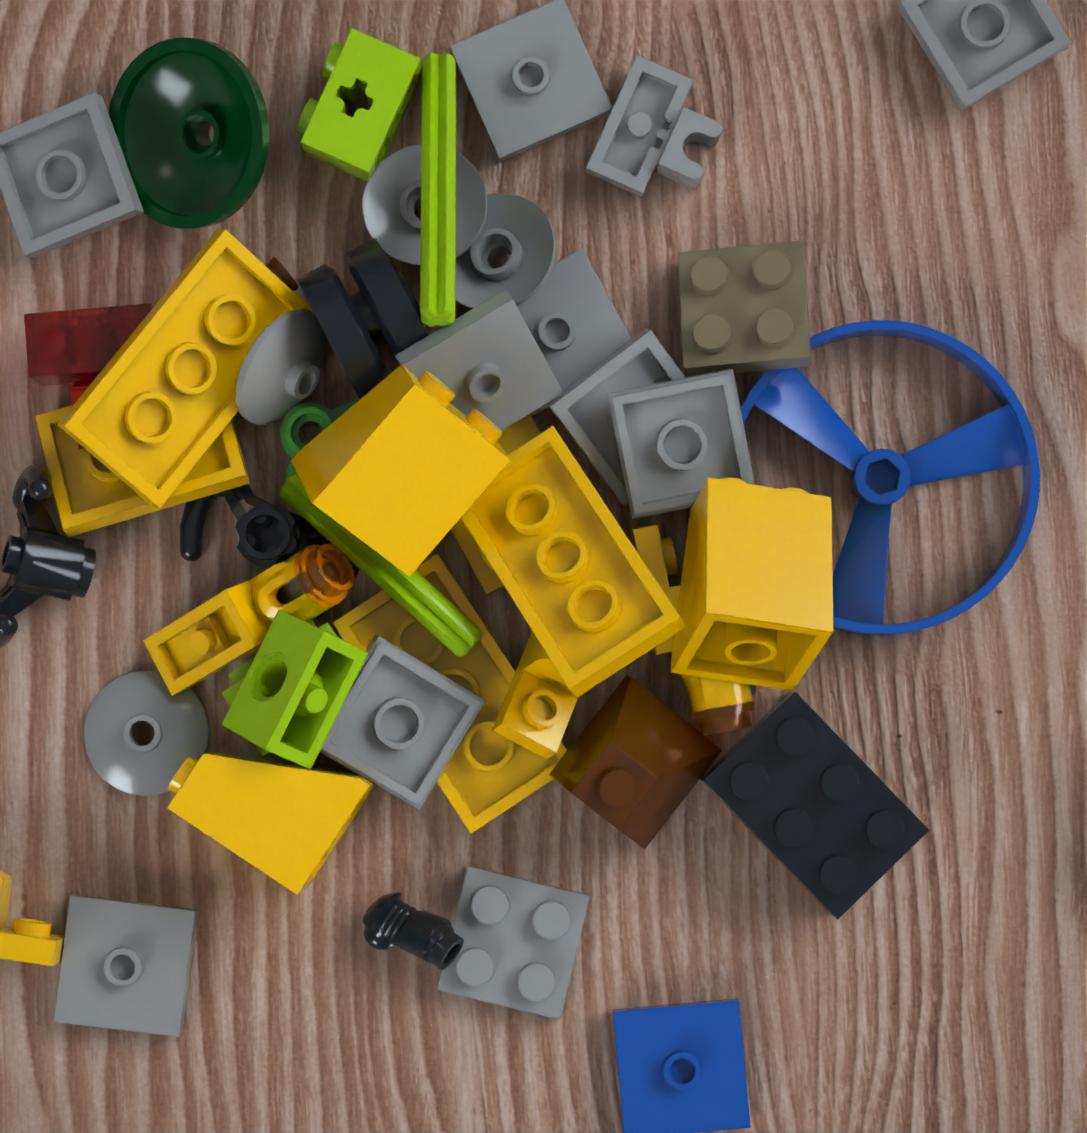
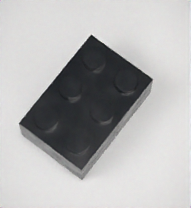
M795 691L788 692L700 778L706 787L814 899L837 920L929 831L912 811Z

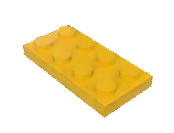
M217 229L57 425L151 506L161 508L238 412L235 399L238 374L249 349L258 336L271 322L288 311L300 308L308 309L312 312L313 310L226 229Z
M551 426L507 455L510 458V462L461 518L569 690L577 698L686 626L554 426Z
M436 554L422 563L416 571L482 630L483 635L480 641L468 654L462 657L456 656L384 590L364 601L332 624L344 641L364 651L374 635L377 634L485 700L484 705L437 780L441 790L470 834H472L552 781L554 778L549 774L567 752V749L561 742L557 753L546 759L492 731L514 677L515 670L439 555Z

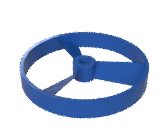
M872 320L834 327L810 337L811 351L832 342L862 336H892L921 342L945 352L973 371L988 386L1002 407L902 455L888 449L869 451L798 368L766 370L753 386L740 409L743 425L754 404L851 471L850 486L852 493L858 499V503L833 572V629L862 635H894L929 628L958 616L985 598L1003 580L1024 549L1032 530L1040 492V465L1034 433L1022 404L1004 377L984 357L954 337L929 327L901 321ZM1022 465L1023 495L1017 525L1006 551L989 576L973 592L940 613L909 623L883 624L892 504L903 497L909 486Z

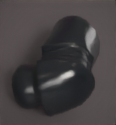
M399 892L381 896L367 909L363 916V923L365 925L364 937L367 943L375 949L387 950L390 946L394 945L443 970L454 961L463 946L464 939L455 933L448 919L425 910H417L413 906L410 907L409 904L401 901L402 896Z

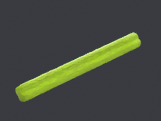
M431 52L422 60L421 321L424 325L428 327L437 325L447 327L455 321L456 60L454 56L447 52L442 54Z

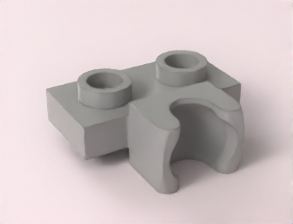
M636 55L587 164L585 173L639 197L643 196L654 170H656V173L682 185L697 188L703 175V168L700 164L686 157L683 147L691 142L714 146L719 141L723 127L719 122L683 107L694 80Z

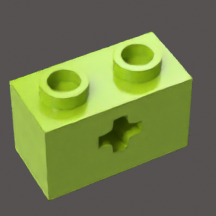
M352 28L345 44L335 42L332 46L322 71V76L328 78V82L319 101L313 98L308 100L300 116L296 132L303 135L300 143L305 155L367 182L369 177H372L375 168L385 159L422 77L421 58ZM362 92L366 95L370 109L358 108L353 117L348 114L344 101L345 99L356 101Z

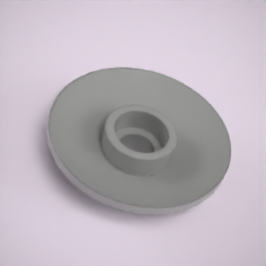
M422 144L401 148L382 160L375 168L372 177H369L362 199L363 218L371 238H376L384 253L392 259L416 267H420L421 220L416 217V211L421 205ZM456 152L457 258L466 252L476 241L484 226L487 214V195L483 181L475 167L458 152Z
M497 193L487 195V214L481 233L472 246L456 258L455 301L472 310L506 289L516 306L530 299L543 286L554 265L556 238L550 221L537 205L524 197L514 194ZM503 254L511 255L503 266L494 269V263L499 256Z
M300 308L282 314L262 331L249 349L238 374L235 399L239 413L251 423L267 425L280 420L316 388L320 378V370L325 359L328 339L314 312Z
M157 671L128 673L107 684L93 700L84 724V743L92 766L107 783L123 792L134 795L151 796L169 792L170 790L167 788L184 761L188 757L192 759L196 756L201 757L203 753L207 752L209 744L208 716L197 694L189 688L172 696L160 672ZM140 721H147L154 728V738L145 746L139 745L132 735L134 726Z

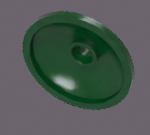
M173 38L161 41L144 50L130 63L117 83L108 113L144 214L160 224L179 229L209 227L228 219L240 210L254 193L263 175L268 157L270 141L268 113L263 95L255 78L245 64L225 47L198 38ZM211 126L213 127L214 132L212 142L209 137V131Z

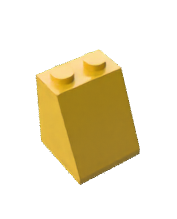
M401 364L299 450L291 462L312 504L410 577L510 462V458L497 442L503 434L502 431L486 416L474 408L466 416L450 403L456 395L442 381L427 370L418 378Z
M707 478L689 514L677 613L686 627L674 634L671 673L790 691L795 689L833 633L831 497L809 494L800 488L778 489L747 484L738 478Z
M222 752L203 753L201 757L196 756L194 759L188 757L174 775L167 789L176 795L167 809L298 895L309 887L376 784L354 773L312 767L310 770L298 764Z

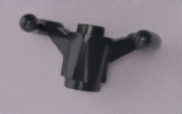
M33 464L26 467L17 479L12 499L15 508H17L20 536L9 535L1 559L0 571L10 574V577L5 587L0 590V648L11 641L18 629L15 615L43 595L70 601L71 596L84 598L94 572L96 550L84 547V540L59 534L42 500L50 497L52 493V480L46 467L41 464Z
M249 484L186 502L179 527L181 557L191 562L198 560L203 554V527L207 512L213 500L217 497H225L237 519L235 526L239 534L237 548L244 558L260 567L270 568L310 547L315 549L335 547L303 517L257 497ZM243 499L247 504L254 507L247 513L240 502ZM301 529L312 534L320 533L321 537L303 539ZM338 550L340 558L333 573L337 581L341 580L344 591L343 599L354 584L360 568ZM330 608L329 610L325 611L324 613L320 614L319 616H317V617H315V618L318 619V618L322 617V616L325 615L328 611H330L332 608Z

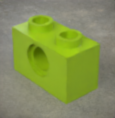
M279 609L221 725L264 750L311 770L368 652Z

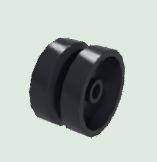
M376 238L347 252L346 265L359 292L349 296L336 271L325 264L297 278L306 299L359 399L389 375L378 349L388 345L395 357L398 353L428 336L421 321L420 307L402 273L400 271L395 273Z

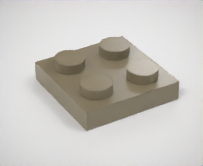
M803 240L678 252L683 369L686 377L730 368L733 369L734 373L812 366Z

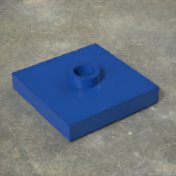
M738 998L613 1009L623 1133H698L751 1128Z

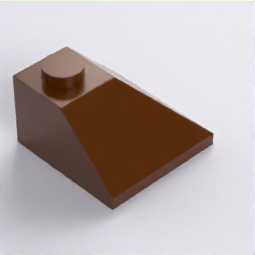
M626 675L549 775L615 828L645 849L722 750L632 677Z

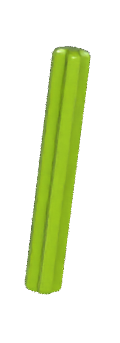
M297 472L291 475L283 484L279 492L280 497L456 656L462 657L476 646L483 635L482 630L416 570L409 577L312 504Z

